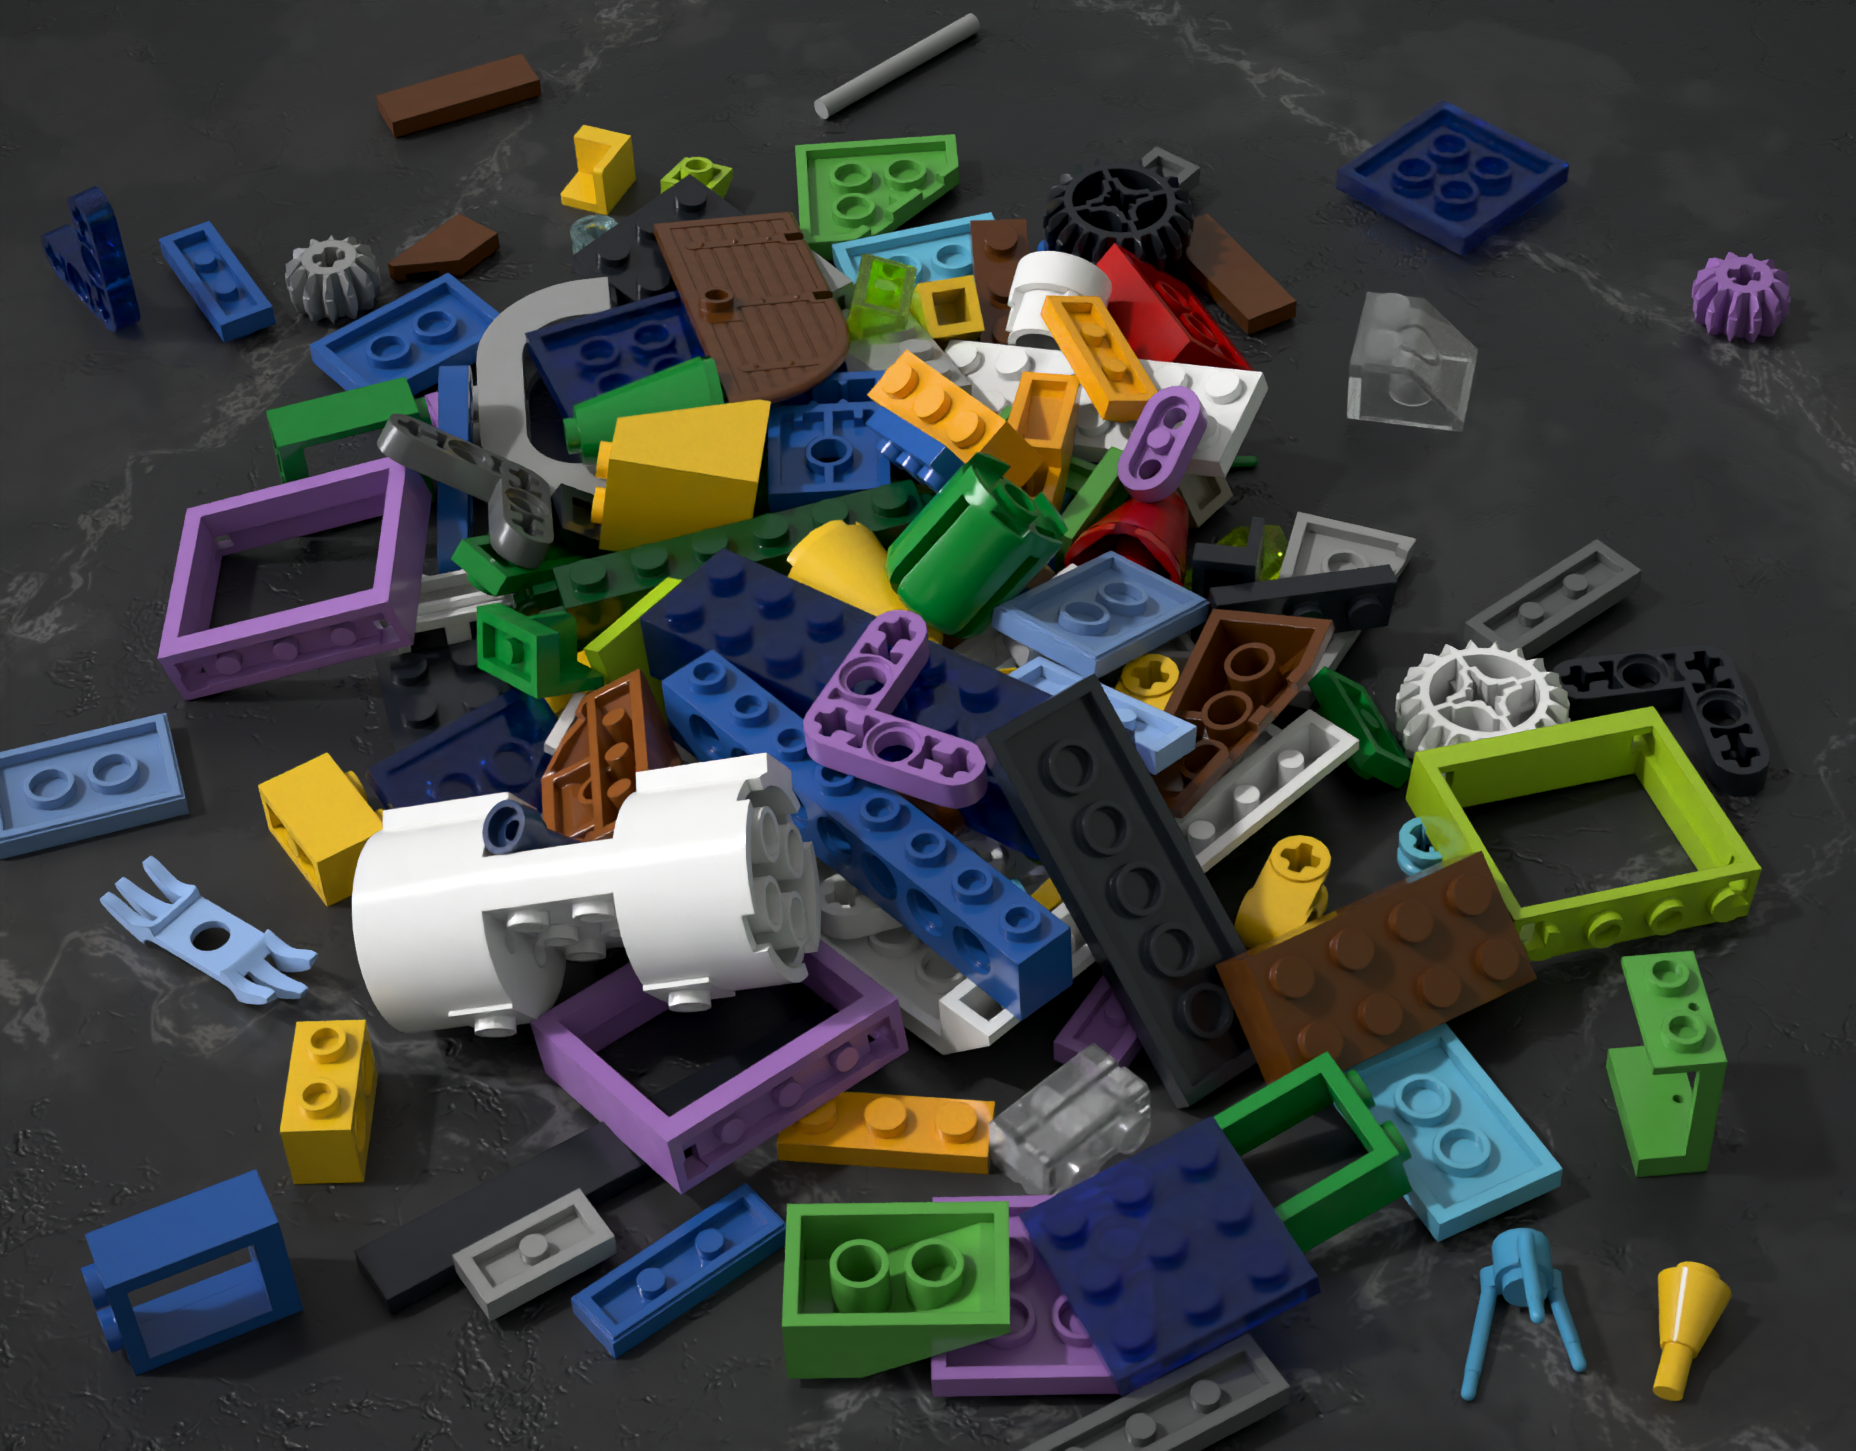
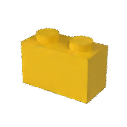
M327 752L259 784L258 788L270 832L325 905L329 907L352 895L355 870L361 851L372 835L383 830L384 810L381 808L376 811L372 810L368 805L365 790L356 774L351 770L343 773Z

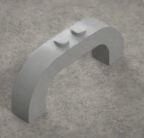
M608 277L569 281L527 295L500 313L488 326L479 342L476 358L477 385L473 386V421L479 420V422L473 423V444L534 471L548 483L550 496L561 483L593 495L596 486L606 488L607 479L595 477L596 466L557 461L546 457L532 446L529 396L536 381L543 374L561 364L575 360L617 356Z

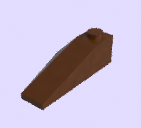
M1222 609L1212 610L1164 709V712L1197 726L1195 749L1156 775L1150 773L1173 817L1184 818L1313 678L1335 630L1332 620Z

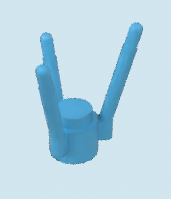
M1515 1228L1499 1234L1493 1241L1491 1248L1493 1265L1480 1270L1481 1295L1461 1389V1396L1466 1401L1473 1400L1476 1395L1497 1296L1501 1294L1508 1303L1514 1306L1529 1307L1530 1319L1534 1324H1541L1545 1320L1544 1300L1547 1297L1573 1369L1576 1372H1583L1587 1368L1581 1341L1564 1295L1562 1273L1558 1269L1553 1268L1551 1244L1548 1237L1540 1231L1532 1228Z

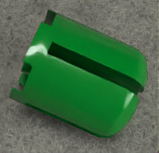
M976 452L967 463L960 467L888 548L884 567L893 591L898 594L899 600L908 611L921 616L926 622V626L933 630L956 638L970 639L984 632L991 625L994 607L1012 600L1029 584L1061 549L1064 543L1060 539L1068 531V527L1060 513L1042 492L1033 500L1024 490L1003 476L1011 466L990 454Z

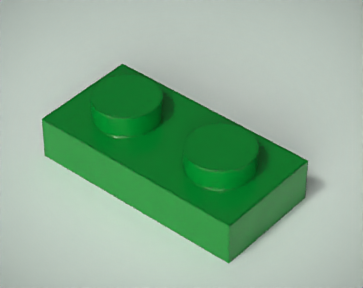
M1324 666L1307 684L1321 706L1317 710V714L1359 739V750L1347 758L1345 762L1363 779L1371 780L1375 777L1399 789L1410 778L1412 764L1364 686Z

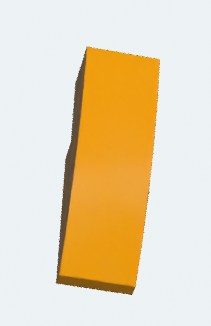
M1023 371L1007 422L1045 461L1021 489L1033 500L1042 492L1060 513L1072 457L1082 384L1076 375Z

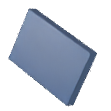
M1109 551L1014 597L1012 600L994 607L991 627L1083 677L1095 673L1097 678H1100L1206 622L1210 602L1113 551Z
M167 713L0 752V860L190 813Z

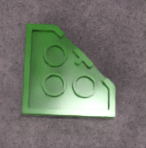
M955 134L795 145L800 229L804 235L803 240L807 241L810 249L826 261H833L832 244L891 233L959 184V165Z

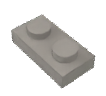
M580 1188L453 1254L452 1257L456 1273L491 1322L614 1256L618 1252L614 1234Z

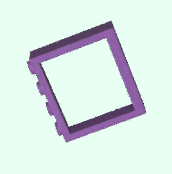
M386 457L188 508L186 510L157 658L185 701L414 645L432 494L421 474ZM383 515L373 589L209 629L222 556ZM227 534L230 537L229 540L221 542L215 540V537ZM385 619L390 627L383 628L379 620ZM202 666H203L204 670L206 671V672H204V673H201Z
M821 939L819 940L818 952L804 954L802 963H805L809 975L801 982L825 1001L831 1003L839 1012L670 1117L596 1054V1052L669 1009L668 1003L643 991V984L637 977L630 962L540 1015L537 1020L530 1021L545 1073L597 1120L603 1121L625 1145L680 1194L685 1193L909 1051L898 998ZM867 1035H870L875 1040L869 1043ZM691 1146L693 1154L685 1159L684 1150Z

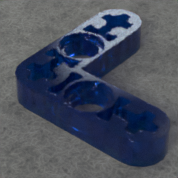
M97 186L68 197L67 204L73 227L65 224L41 235L42 248L50 266L57 276L111 332H117L139 322L141 318L117 219L110 202Z

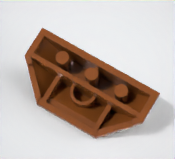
M640 668L583 696L575 711L579 719L562 737L541 778L543 820L548 829L582 842L613 838L616 820L622 804L629 795L636 792V772L682 765L681 757L649 683Z

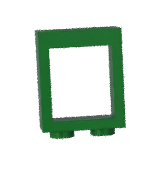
M401 377L267 410V419L282 484L309 477L303 448L382 429L385 427L391 414L396 413L413 417L432 426L425 398L414 399L406 377ZM421 474L432 494L431 503L436 502L432 478Z
M1328 1051L1179 1136L1195 1176L1261 1278L1412 1191L1403 1165L1405 1161L1412 1158L1406 1142L1390 1120L1381 1125L1378 1124L1369 1111L1375 1107V1102L1360 1075L1354 1069L1343 1074ZM1335 1103L1369 1153L1263 1214L1230 1163Z

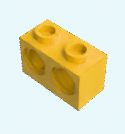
M366 1020L296 1022L280 1125V1136L294 1184L364 1182L378 1079V1069Z

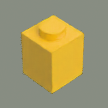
M974 275L918 283L906 300L909 312L943 351H945L951 339L975 342L985 331Z

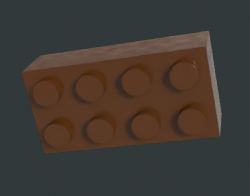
M1482 851L1444 860L1215 965L1267 1086L1327 1051L1341 1071H1344L1537 979Z

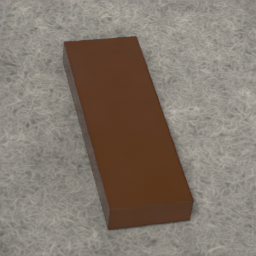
M521 53L376 95L378 111L393 136L398 138L531 99L542 94L539 78Z
M1208 213L1194 218L1191 244L1187 248V254L1179 259L1178 265L1247 335L1296 317L1297 301Z

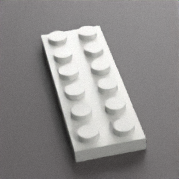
M951 339L944 351L972 384V397L989 409L997 411L998 415L1001 414L1006 406L1012 407L1023 371L1076 375L1063 352L1058 350ZM1138 359L1157 391L1171 386L1187 387L1195 392L1206 409L1208 424L1185 473L1225 478L1269 389L1263 372ZM1082 386L1072 456L1085 461L1099 463L1111 446L1124 450L1138 420H1131L1127 423L1102 420ZM1184 421L1178 422L1173 429L1182 426Z

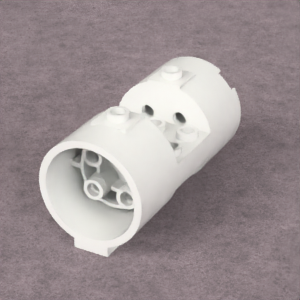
M768 753L636 772V792L629 795L622 804L616 820L613 838L504 855L490 852L483 842L482 830L489 811L497 803L507 799L517 801L537 810V808L509 792L384 810L383 830L376 832L366 842L355 870L352 892V923L355 947L362 976L368 992L381 1015L392 1027L404 1033L471 1026L474 1028L475 1035L481 1037H506L517 1033V1025L537 1020L540 1015L553 1007L562 987L566 960L577 962L601 960L606 957V949L625 947L630 963L643 984L644 992L668 1003L669 1010L698 1012L710 1009L711 999L733 997L737 990L803 981L809 975L805 963H802L804 954L818 952L821 896L812 841H802L800 832L790 815L798 813L800 809V803L792 790V772Z

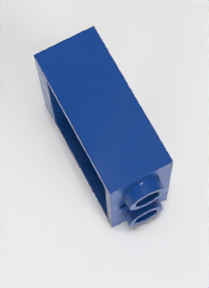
M256 1169L85 1234L94 1263L80 1269L95 1310L110 1306L97 1311L96 1314L111 1354L125 1348L135 1376L303 1310L279 1221ZM248 1247L252 1262L132 1308L127 1293Z

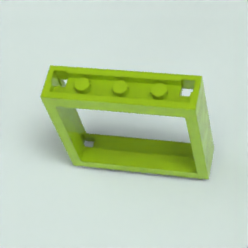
M1654 706L1418 751L1414 754L1406 794L1407 803L1416 818L1419 817L1426 828L1425 834L1435 851H1439L1442 861L1478 851L1483 852L1529 961H1544L1553 956L1591 948H1606L1615 943L1653 935H1667L1676 930L1714 922H1728L1748 915L1762 868ZM1442 773H1447L1446 779H1444ZM1636 774L1698 870L1697 872L1521 908L1462 808Z

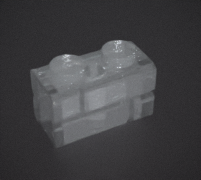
M1093 1043L989 1122L990 1158L994 1166L1015 1183L1020 1182L1023 1189L1029 1195H1065L1068 1192L1080 1194L1094 1182L1099 1173L1100 1166L1119 1151L1124 1155L1134 1152L1145 1141L1151 1127V1091L1143 1080L1125 1066L1120 1068L1117 1060Z

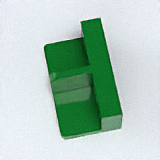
M501 603L477 606L478 668L536 699L597 690L604 686V674L577 661V621L573 615L560 611L525 616Z

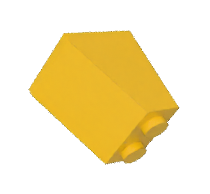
M758 399L617 418L613 441L600 442L595 477L607 479L606 488L599 486L595 488L591 512V523L602 524L599 549L619 552L644 544L699 532L704 529L752 519L771 401Z

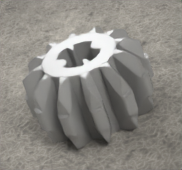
M331 235L327 241L322 242L311 239L309 248L293 250V259L285 264L287 272L285 273V280L291 302L295 305L297 313L308 314L312 322L319 321L325 317L330 318L333 324L340 317L347 316L356 319L357 311L372 309L374 298L381 294V276L379 267L376 264V258L372 254L370 246L358 245L355 237H348L340 241L334 235Z

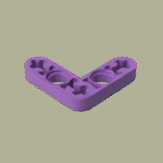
M892 610L878 615L869 624L805 715L803 725L807 752L813 761L822 766L942 807L964 808L977 803L985 795L988 788L986 761L978 746L970 741L891 715L927 663L930 655L926 622L921 616L912 611ZM887 645L894 646L890 651L891 662L888 660L889 654ZM863 680H876L885 685L880 691L871 695H859L850 691V688ZM901 745L913 750V753L908 758L901 761L890 762L878 757V754L889 746Z

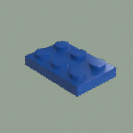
M446 273L309 346L313 363L346 391L406 377L414 396L438 383L440 366L474 364L477 358L479 342L484 332L500 313L450 273Z

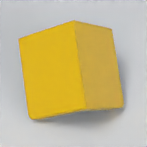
M583 125L574 135L578 172L561 192V201L565 206L608 216L636 180L631 135Z

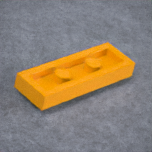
M1046 295L1040 315L1102 420H1111L1118 423L1138 420L1148 400L1158 391L1099 296Z
M844 1091L778 1133L776 1141L778 1160L989 1175L996 1122L995 1101Z

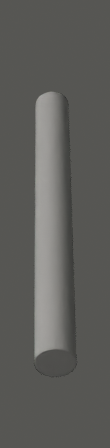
M969 13L822 96L814 102L817 114L821 118L827 119L980 31L979 20L974 14Z

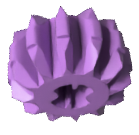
M1728 252L1725 260L1709 258L1705 269L1698 271L1697 279L1693 282L1691 297L1694 299V322L1706 325L1708 335H1727L1729 343L1736 337L1745 338L1750 343H1754L1758 335L1765 337L1774 336L1776 328L1784 324L1785 315L1789 313L1791 297L1789 296L1788 273L1775 269V262L1772 259L1763 261L1755 259L1753 252L1747 257H1738L1734 253Z

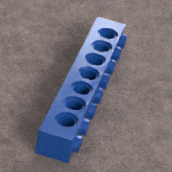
M710 650L661 681L668 729L676 743L700 762L768 753L789 768L792 772V790L800 803L798 813L790 815L800 832L802 841H812L815 855L1020 1021L1073 984L1071 927L895 790L822 766L813 761L807 752L803 719L715 650Z

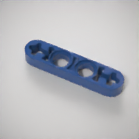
M470 365L440 366L438 376V429L473 444V381ZM438 481L437 559L438 572L443 574L462 569L451 560V557L462 539L473 537V496Z

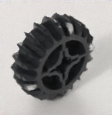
M1118 157L1115 163L1106 164L1101 159L1096 158L1093 167L1089 168L1082 164H1077L1073 174H1061L1059 183L1054 187H1050V193L1046 199V210L1043 211V228L1045 229L1048 251L1078 256L1096 265L1111 246L1116 243L1135 254L1145 264L1148 262L1158 271L1163 272L1166 268H1177L1181 256L1187 254V248L1191 244V234L1194 228V214H1192L1189 192L1179 187L1178 177H1164L1162 166L1147 169L1144 168L1141 159L1134 164L1123 163L1120 157Z

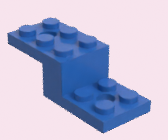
M844 361L833 375L815 388L791 399L770 405L768 418V501L770 512H780L825 499H832L891 484V476H893L892 463L874 447L881 438L865 424L879 408L867 394L879 382L886 370L847 372V363Z

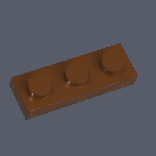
M1026 219L970 220L969 236L972 272L985 329L978 338V342L1008 345L1010 332L1006 331V326L1011 310L1007 306L1008 296L1018 263L1024 256L1029 254Z

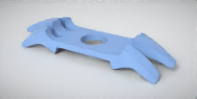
M149 856L142 862L144 870L172 904L165 903L151 896L124 877L117 881L115 886L138 913L109 891L100 898L101 904L111 915L143 944L152 941L228 987L239 1002L261 1005L276 1000L277 997L300 999L309 992L306 985L289 978L279 971L302 972L311 969L318 958V953L312 950L295 949L279 939L271 930L267 929L263 933L202 897L195 885L185 884L177 880L153 856ZM208 928H223L230 933L227 943L216 950L202 951L192 945L196 935ZM267 955L274 960L278 970L264 959ZM247 974L255 983L247 980L244 976Z

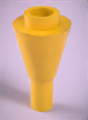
M1682 1262L1676 1267L1664 1269L1658 1274L1659 1332L1662 1355L1653 1392L1665 1400L1680 1401L1683 1399L1692 1359L1698 1356L1732 1298L1731 1289L1720 1279V1275L1714 1269L1704 1264Z

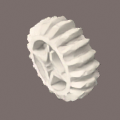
M1471 639L1464 650H1457L1451 645L1445 644L1439 656L1424 654L1419 666L1409 668L1404 684H1401L1400 692L1396 696L1395 728L1398 731V739L1403 741L1402 745L1405 748L1406 756L1414 759V754L1418 751L1570 722V718H1568L1570 703L1567 699L1568 691L1561 689L1562 686L1559 682L1558 673L1546 672L1543 658L1525 660L1522 647L1506 652L1500 650L1497 641H1495L1490 648H1478ZM1442 773L1444 779H1446L1447 773Z

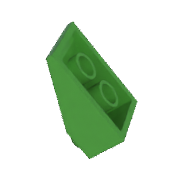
M1009 1201L787 1204L782 1334L787 1379L863 1378L1010 1333Z

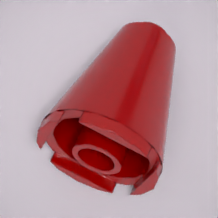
M1175 492L1165 499L1152 503L1140 502L1133 497L1081 533L1073 541L1065 556V568L1072 563L1080 566L1109 551H1113L1184 588L1189 511L1185 502Z

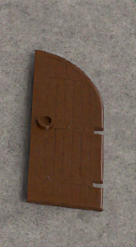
M792 212L654 224L655 238L706 356L711 355V358H714L726 404L759 399L771 401L772 405L791 399L820 385L833 375L844 362L851 342L848 323L837 301L832 298L833 293L807 241L803 240L804 235Z

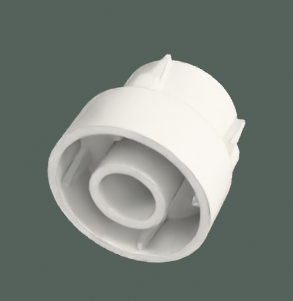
M1039 251L1024 256L1018 263L1008 296L1007 306L1011 308L1006 326V331L1010 332L1008 345L1061 351L1040 315L1046 295L1099 296L1107 308L1112 293V284L1108 276L1091 262L1063 252Z

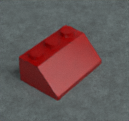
M1116 243L1111 246L1096 264L1108 276L1112 284V293L1107 310L1138 359L1255 371L1185 283L1164 271H1158L1148 262L1145 264L1135 254Z

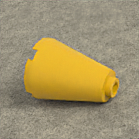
M833 520L811 531L793 548L786 560L793 566L784 584L777 579L775 585V609L782 620L792 629L849 654L869 624L878 615L887 611H908V609L901 603L898 594L893 591L884 569L887 551L875 534L859 522L855 521L856 525H847L842 520ZM928 626L926 627L930 655L919 674L928 671L937 663L942 650L943 634ZM887 645L889 654L888 660L891 662L890 651L894 646Z

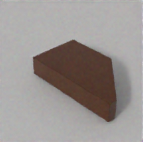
M458 213L388 263L390 278L397 282L407 281V278L414 273L439 271L440 277L446 273H450L452 276H462L500 248L498 233Z

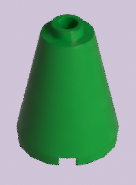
M711 355L697 356L573 405L574 417L563 419L569 455L580 453L583 465L596 466L600 442L613 441L616 422L619 417L724 404L714 358H711Z

